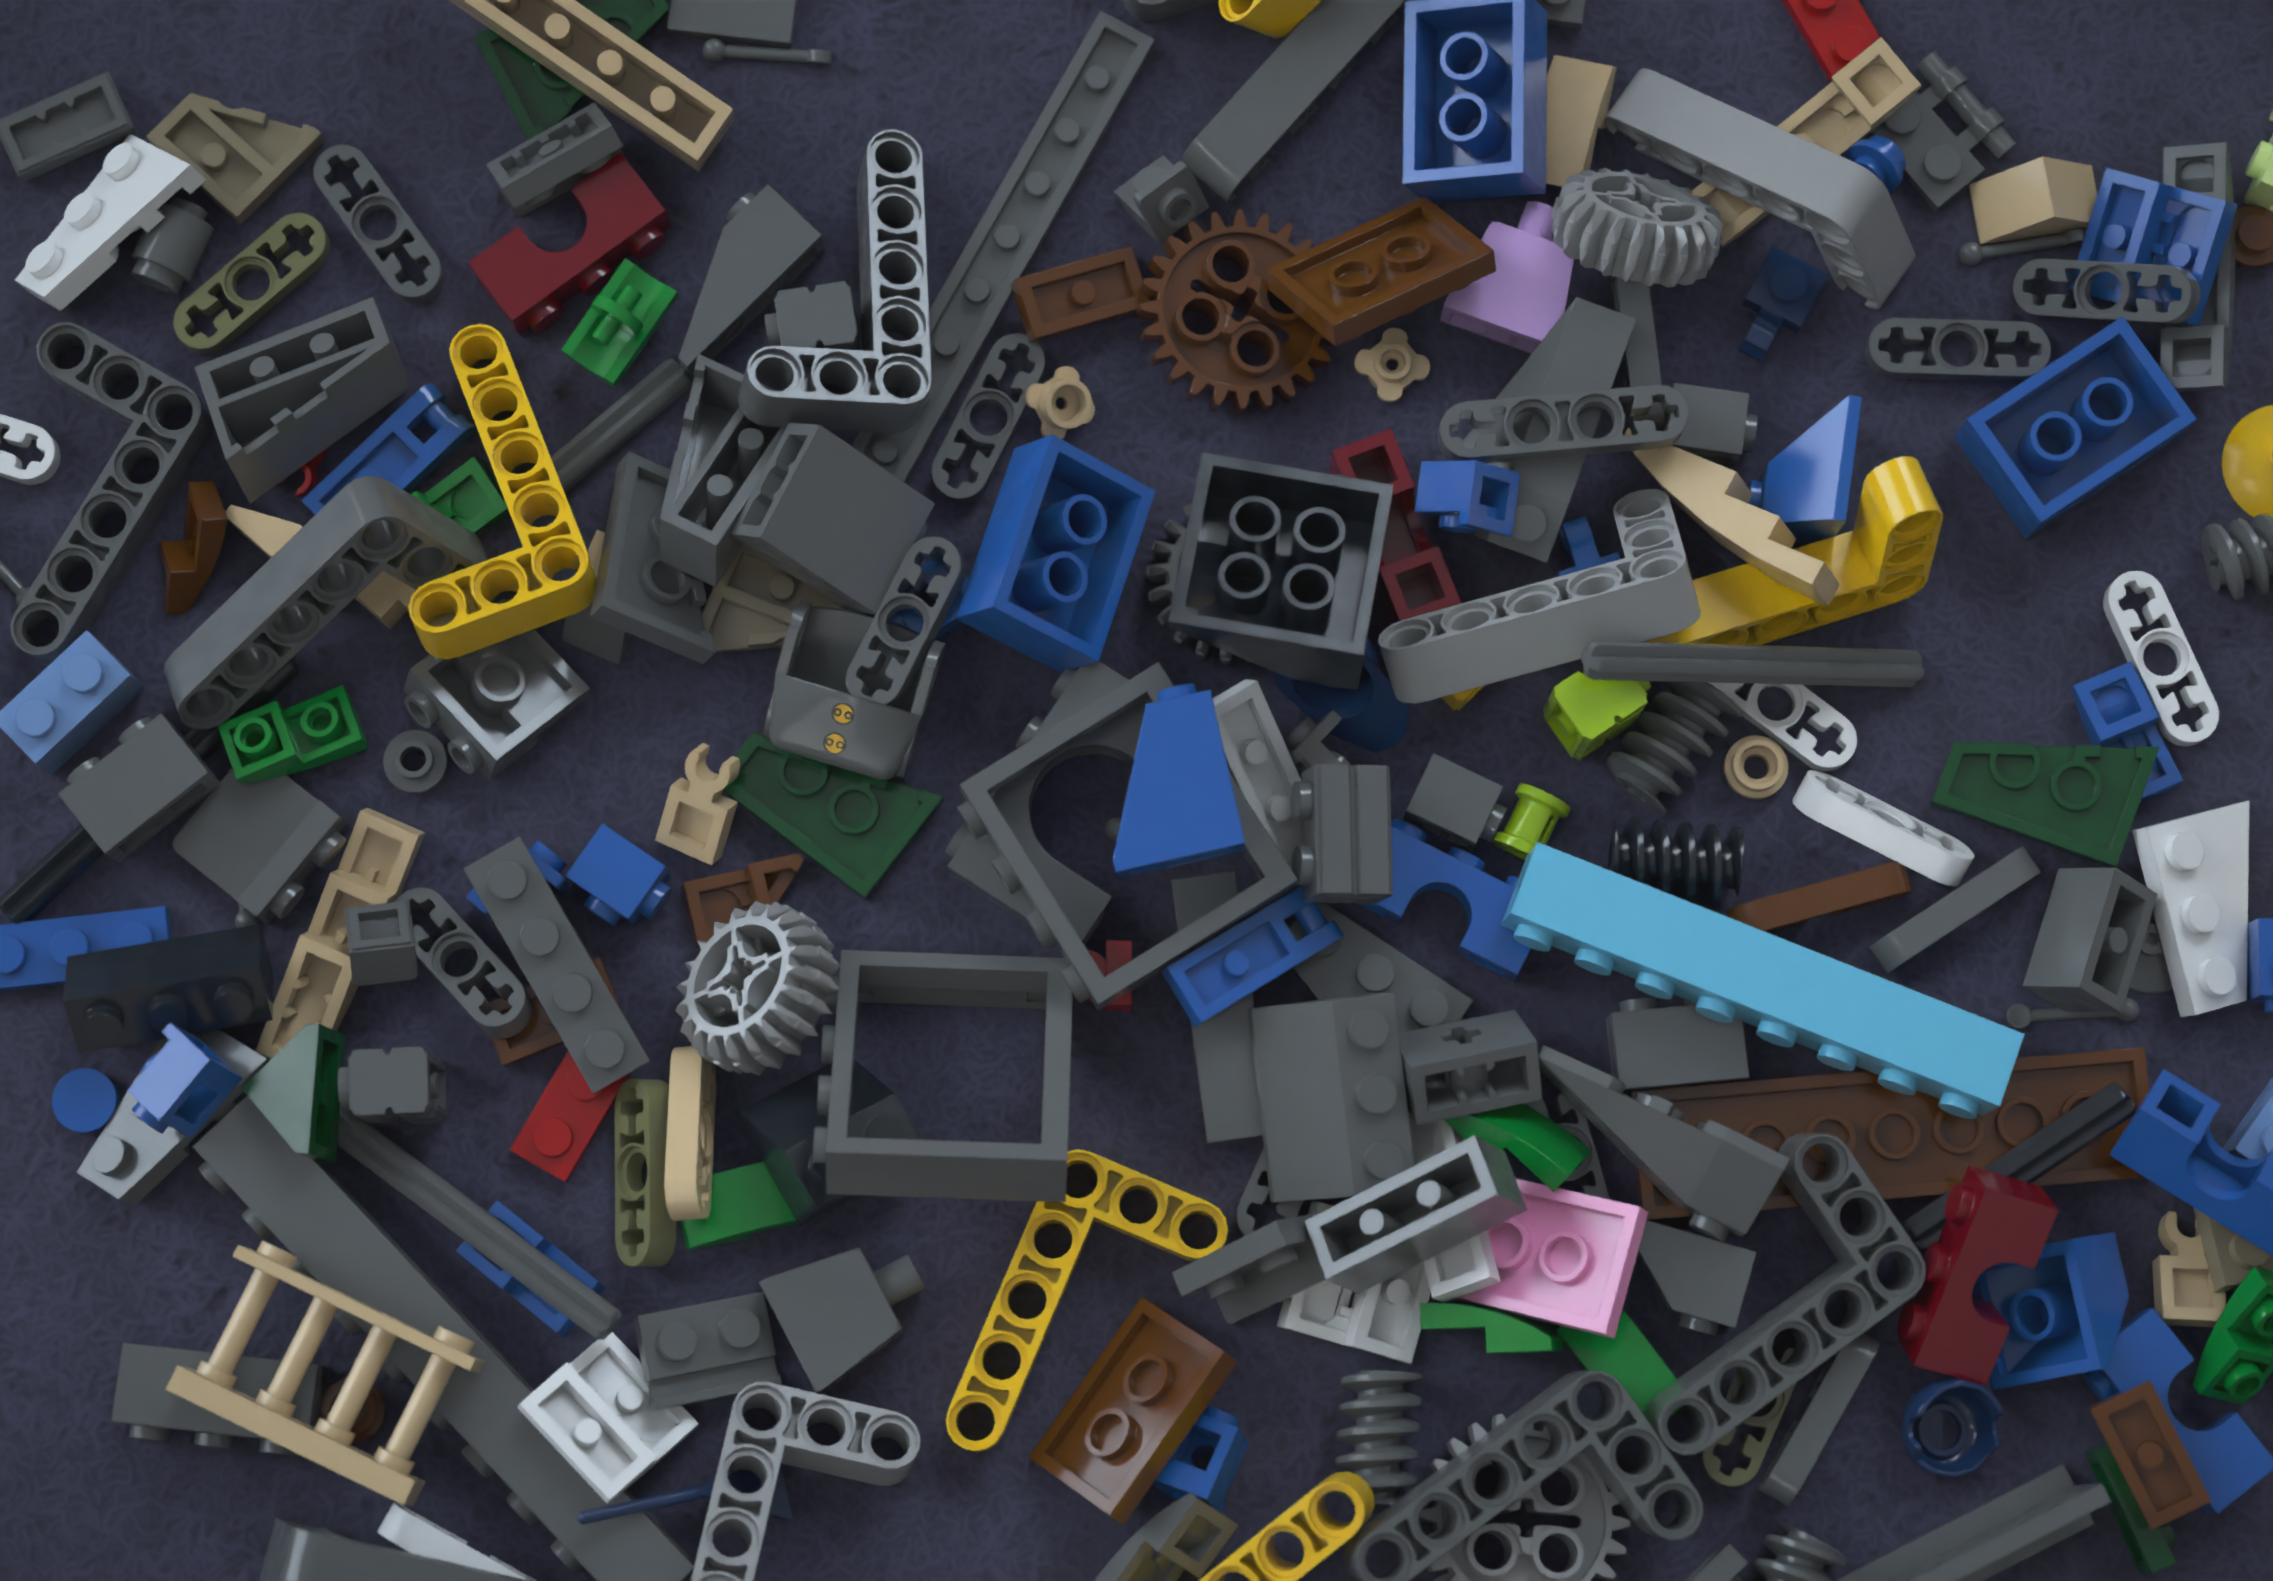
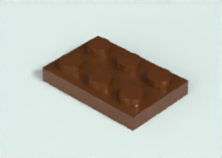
M1424 196L1266 269L1269 290L1333 345L1338 346L1346 341L1355 340L1364 333L1393 319L1411 314L1417 308L1453 291L1466 288L1472 282L1496 272V264L1492 248Z
M1141 1297L1029 1458L1124 1526L1233 1370L1237 1361L1225 1351Z

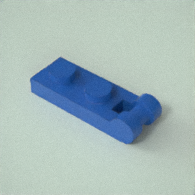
M432 383L426 384L413 394L301 501L316 515L347 484L364 476H378L410 493L446 457L464 444L475 433L476 427L463 414L460 413L455 416L444 405L446 397ZM426 421L436 433L423 444L412 431L420 423Z
M1302 885L1169 965L1161 973L1194 1027H1197L1290 969L1343 938L1344 934L1335 920L1327 921L1317 903L1303 902ZM1293 915L1306 934V937L1299 941H1296L1284 920Z

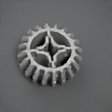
M1603 168L1599 169L1598 172L1592 170L1581 171L1579 175L1567 178L1566 184L1562 186L1559 198L1555 200L1551 218L1554 219L1551 232L1554 234L1553 242L1563 249V253L1569 258L1580 260V264L1584 268H1595L1601 271L1603 276L1612 275L1619 277L1625 283L1631 280L1642 282L1647 287L1655 283L1670 288L1674 287L1677 283L1685 286L1694 284L1695 280L1706 278L1715 257L1718 256L1722 242L1720 234L1723 223L1719 219L1720 213L1713 206H1709V202L1704 197L1692 195V191L1688 187L1675 186L1671 184L1669 179L1659 180L1651 177L1648 173L1639 175L1631 173L1627 169L1621 172H1614Z
M755 901L749 910L746 911L734 908L729 924L715 921L714 935L709 941H698L701 951L696 960L685 963L690 971V975L687 980L677 986L685 999L678 1005L675 1011L684 1021L680 1031L687 1036L689 1042L692 1043L691 1047L696 1049L701 1057L728 1072L734 1071L741 1074L744 1071L745 1073L751 1072L760 1075L766 1067L781 1069L786 1053L801 1056V1042L807 1035L818 1036L814 1026L820 1016L831 1014L825 1002L828 996L839 989L831 976L838 970L840 964L831 954L834 944L828 940L827 935L817 926V922L804 913H799L790 906L781 905L777 902L769 905Z

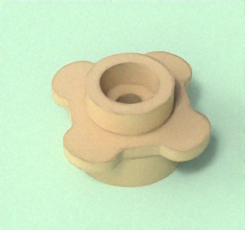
M1389 328L1384 331L1382 341L1370 350H1360L1355 357L1354 363L1356 371L1360 375L1368 376L1372 385L1377 388V396L1385 402L1398 401L1402 396L1403 390L1408 388L1414 380H1424L1430 370V363L1427 357L1415 353L1407 343V334L1399 328ZM1389 360H1395L1398 363V368L1396 370H1389L1386 363Z
M1059 367L1052 379L1043 384L1033 383L1026 390V404L1036 410L1042 422L1040 430L1044 437L1053 434L1062 439L1067 429L1089 423L1094 417L1095 405L1088 388L1079 381L1080 376L1077 370L1072 367ZM1059 397L1065 403L1062 409L1056 407V400Z

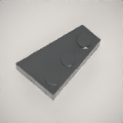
M373 297L195 367L225 459L250 504L411 388L395 342Z
M698 353L691 393L683 416V427L678 449L674 455L660 515V561L716 587L744 545V543L730 535V532L786 427L763 426L755 424L746 418L740 410L738 395L744 375ZM760 383V385L766 388L767 390L775 392L777 391L765 384Z

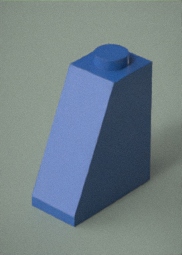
M1195 684L1178 685L1157 692L1159 701L1148 703L1145 706L1113 856L1118 879L1246 851L1211 690L1197 692Z

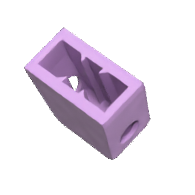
M1536 201L1527 202L1517 228L1501 222H1491L1481 241L1494 250L1496 272L1472 282L1462 290L1449 293L1443 306L1440 321L1530 354L1533 353L1565 312L1574 259L1566 256L1563 253V249L1553 242L1554 234L1551 232L1554 220L1551 218L1552 206Z

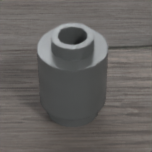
M173 197L170 204L164 203L159 207L165 218L148 233L143 230L131 256L136 262L131 275L151 288L177 296L182 284H190L214 232V228L204 221L208 214L204 209L187 200Z

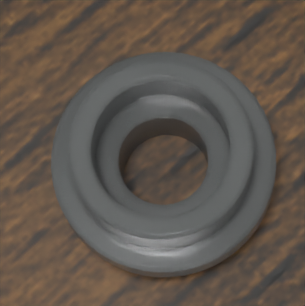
M409 730L397 735L388 744L383 757L384 771L390 782L401 791L410 794H421L434 789L441 783L448 769V755L444 745L433 734L423 730ZM414 750L423 751L426 756L424 766L418 771L406 770L404 767L406 755Z

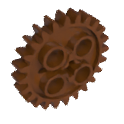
M1237 209L1228 227H1225L1217 212L1211 213L1207 220L1206 233L1195 222H1188L1183 230L1187 244L1172 235L1168 237L1163 247L1170 259L1154 255L1148 266L1159 278H1144L1140 285L1139 291L1154 299V301L1140 304L1136 311L1137 317L1154 321V324L1147 327L1140 336L1141 342H1159L1160 348L1151 358V365L1155 366L1170 362L1174 368L1169 374L1166 384L1171 386L1185 378L1190 382L1186 400L1189 402L1193 401L1202 390L1210 393V411L1215 412L1226 397L1232 398L1236 415H1242L1248 405L1249 398H1254L1262 413L1267 412L1272 406L1273 391L1286 404L1291 402L1296 395L1292 380L1308 389L1316 379L1309 366L1324 369L1331 359L1320 346H1331L1333 344L1296 312L1282 314L1270 306L1267 298V292L1270 290L1268 288L1266 269L1310 249L1313 241L1309 238L1294 247L1288 242L1292 225L1287 223L1277 234L1269 232V216L1266 213L1261 215L1254 227H1248L1242 209ZM1217 259L1233 261L1239 267L1242 279L1237 282L1222 280L1213 269V261ZM1191 283L1201 284L1205 292L1193 291ZM1238 301L1245 303L1249 307L1246 317L1242 322L1235 321L1231 317L1233 308ZM1187 311L1203 313L1211 323L1212 332L1206 335L1192 333L1186 328L1182 314ZM1271 330L1283 332L1287 335L1288 341H1279ZM1242 342L1257 344L1266 355V364L1259 367L1247 365L1240 359L1237 345Z

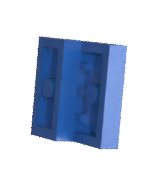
M2106 167L2077 260L2170 265L2189 271L2199 284L2200 302L2193 315L2183 321V323L2199 326L2238 204ZM2076 270V271H2075V277H2076V279H2077V276H2078L2080 270ZM2112 273L2100 275L2091 286V296L2117 303L2121 297V283ZM2141 273L2136 274L2137 283L2141 277ZM2168 277L2166 287L2164 288L2138 286L2137 299H2151L2163 302L2165 312H2168L2170 302L2180 301L2182 296L2181 289L2171 285V277ZM2070 283L2068 289L2074 290V284Z

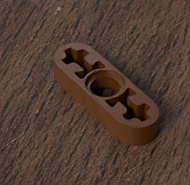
M1895 861L1753 900L1728 909L1726 914L1729 918L1772 934L1807 924V920L1832 912L1833 916L1897 899L1912 893L1913 889L1906 866Z

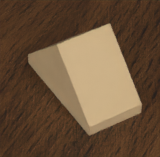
M2044 156L1969 184L1980 245L2064 233L2079 228L2087 229L2097 198L2091 165Z

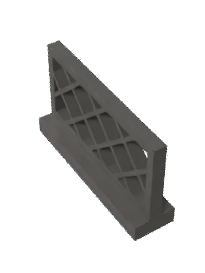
M2061 1464L1833 1581H1983L2095 1524L2089 1513L2110 1503L2111 1500L2103 1484L2074 1485L2064 1464Z

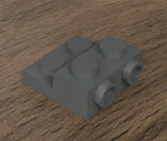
M503 598L497 604L506 603L508 601L505 598ZM533 629L458 658L441 659L429 654L410 668L403 691L408 695L405 697L404 702L412 718L424 728H430L435 724L451 741L448 743L447 748L451 758L458 767L468 774H472L478 769L490 781L533 748L542 732L587 698L590 687Z

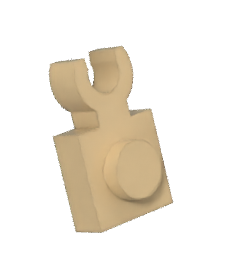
M702 743L688 755L685 761L687 779L681 777L670 786L655 841L712 866L722 857L738 804L737 801L723 796L722 791L738 776L740 761L739 758L731 756L722 763L719 774H716L706 764L709 745Z
M2168 1211L2162 1217L2158 1228L2159 1239L2163 1246L2170 1251V1255H2159L2152 1261L2155 1311L2167 1325L2214 1327L2226 1306L2225 1291L2216 1293L2214 1291L2197 1221L2195 1220V1237H2186L2179 1232L2177 1228V1214L2172 1211Z

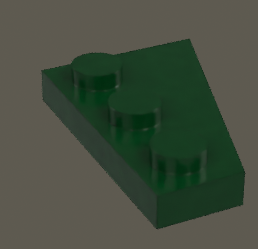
M575 0L638 44L670 11L666 0ZM487 29L474 36L527 140L561 122L587 96L491 29Z
M754 732L751 733L734 755L740 761L738 776L722 791L864 900L870 897L944 802L943 796L922 789L920 791L890 781L889 779L879 780L782 751L772 744L770 738L763 737V735Z
M1954 742L1931 805L2102 866L2116 868L2160 747L2109 748L2101 747V745H2076L2071 747L2033 746V744Z

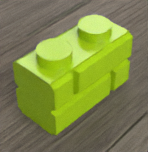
M1577 671L1553 688L1543 708V718L1571 758L1574 757L1580 761L1601 747L1607 738L1613 739L1636 722L1647 704L1646 696L1648 694L1646 691L1651 688V684L1649 681L1592 680L1585 676L1584 671L1582 673Z

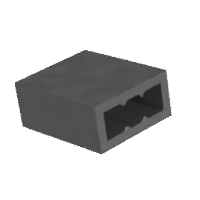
M788 423L730 535L841 608L861 613L876 614L908 550L914 543L923 539L927 529L926 520L935 503L823 426Z

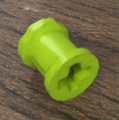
M1521 783L1515 791L1519 800L1503 832H1497L1492 843L1525 860L1537 842L1544 845L1547 844L1559 818H1567L1571 808L1559 798L1539 788Z

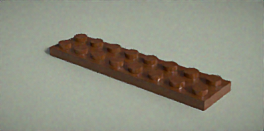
M2145 1047L2016 1058L2000 1107L1984 1116L1977 1114L1975 1119L1958 1117L1942 1110L1938 1106L1940 1099L1916 1090L1914 1095H1905L1889 1090L1877 1082L1879 1075L1870 1071L1630 1091L1628 1096L1635 1099L1638 1092L1650 1096L1654 1094L1672 1102L1676 1106L1675 1108L1685 1114L1683 1122L1695 1127L1697 1122L1707 1124L1710 1119L1776 1152H1779L1781 1145L1789 1137L1798 1133H1823L1835 1136L1848 1147L1883 1200L1890 1201L1944 1195L1955 1184L1962 1183L1968 1165L1983 1169L2110 1083L2117 1082L2130 1096L2136 1109L2150 1088ZM2130 1118L2032 1184L2041 1187L2146 1179V1177L2109 1155ZM1813 1145L1805 1152L1802 1159L1805 1174L1811 1180L1818 1178L1823 1173L1825 1167V1156L1822 1150L1817 1145ZM1636 1167L1639 1204L1641 1208L1649 1212L1647 1221L1692 1218L1691 1215L1679 1210ZM1780 1176L1759 1212L1801 1208V1206ZM1852 1198L1845 1204H1855L1857 1202Z

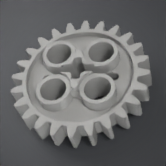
M1503 1414L1493 1416L1492 1429L1506 1420ZM1477 1422L1467 1427L1471 1444H1474L1487 1434ZM1544 1423L1539 1431L1534 1430L1532 1424L1524 1436L1527 1452L1533 1458L1543 1455L1551 1442L1550 1432ZM1452 1438L1446 1443L1453 1458L1468 1448L1467 1445L1456 1438ZM1579 1452L1556 1470L1563 1473L1570 1481L1571 1494L1566 1504L1556 1506L1546 1501L1541 1493V1482H1539L1498 1513L1507 1514L1518 1510L1521 1502H1524L1526 1513L1530 1515L1576 1516L1580 1521L1577 1528L1538 1525L1526 1529L1524 1537L1520 1536V1528L1516 1524H1484L1430 1564L1427 1570L1428 1572H1435L1447 1568L1451 1574L1447 1581H1591L1594 1576L1604 1580H1612L1615 1578L1616 1573L1604 1559L1606 1555H1623L1627 1550L1622 1544L1611 1539L1612 1531L1629 1527L1630 1521L1623 1517L1612 1515V1506L1619 1504L1612 1492L1607 1491L1605 1482L1584 1452ZM1434 1459L1429 1466L1436 1472L1448 1462ZM1489 1460L1479 1463L1473 1471L1472 1486L1477 1494L1475 1479L1480 1469L1483 1467L1496 1469L1495 1465ZM1434 1500L1433 1508L1421 1510L1419 1514L1420 1521L1433 1525V1533L1426 1535L1427 1537L1438 1534L1444 1528L1446 1522V1511L1438 1500ZM1482 1533L1493 1534L1503 1544L1505 1553L1503 1562L1495 1570L1484 1568L1474 1557V1543ZM1547 1536L1558 1537L1564 1541L1569 1550L1568 1564L1559 1573L1548 1570L1540 1561V1544Z

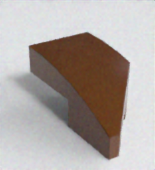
M214 481L189 482L183 529L184 540L159 542L160 559H162L167 573L165 596L163 597L166 615L185 614L202 592L218 559L225 536L227 516Z
M796 853L750 863L746 869L683 882L681 888L696 948L700 947L698 941H709L714 935L715 921L729 924L734 908L746 911L749 910L755 901L769 905L774 902L778 903L803 863L802 854Z

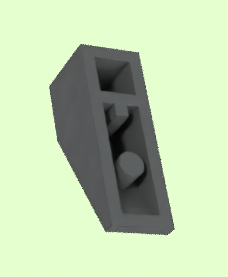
M769 184L756 196L752 192L744 195L734 204L726 216L728 223L723 227L678 357L681 367L687 372L692 381L694 380V368L698 353L714 360L774 301L778 291L786 290L825 251L822 235Z

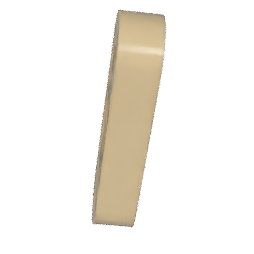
M691 1046L675 1047L672 1050L670 1059L664 1191L667 1210L672 1221L706 1219L711 1210L716 1071L715 1064L701 1057L698 1051Z

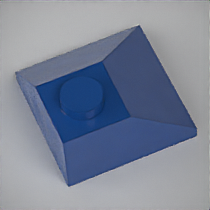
M1847 396L1768 462L1761 474L1760 481H1749L1748 488L1753 496L1748 504L1780 516L1796 538L1794 543L1811 544L1834 537L1846 522L1862 401L1860 396Z
M2115 1232L2046 1244L2043 1247L2035 1269L2015 1263H1999L1987 1268L1977 1278L1972 1290V1297L1992 1302L2010 1327L1990 1375L1993 1390L2109 1368L2129 1299Z

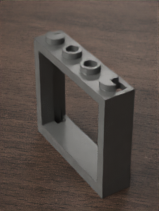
M1159 662L960 784L961 795L966 802L959 805L957 809L967 823L968 829L976 840L987 834L1000 855L991 861L997 875L1010 894L1015 893L1019 889L1022 890L1034 911L1025 916L1031 929L1045 949L1056 944L1068 963L1067 967L1060 970L1065 983L1072 990L1080 1004L1090 998L1098 1012L1160 974L1169 965L1290 893L1296 888V882L1298 881L1230 774L1246 851L1241 853L1259 881L1106 977L1103 976L989 794L1143 699L1146 704L1159 701L1157 692L1174 687Z
M841 950L839 976H831L839 989L826 999V1006L831 1011V1015H836V1024L823 1025L822 1064H832V1075H819L817 1111L818 1115H828V1127H815L813 1162L826 1163V1194L1066 1202L1073 992L1060 974V970L1068 966L1065 958ZM858 1003L1046 1009L1041 1144L849 1137Z

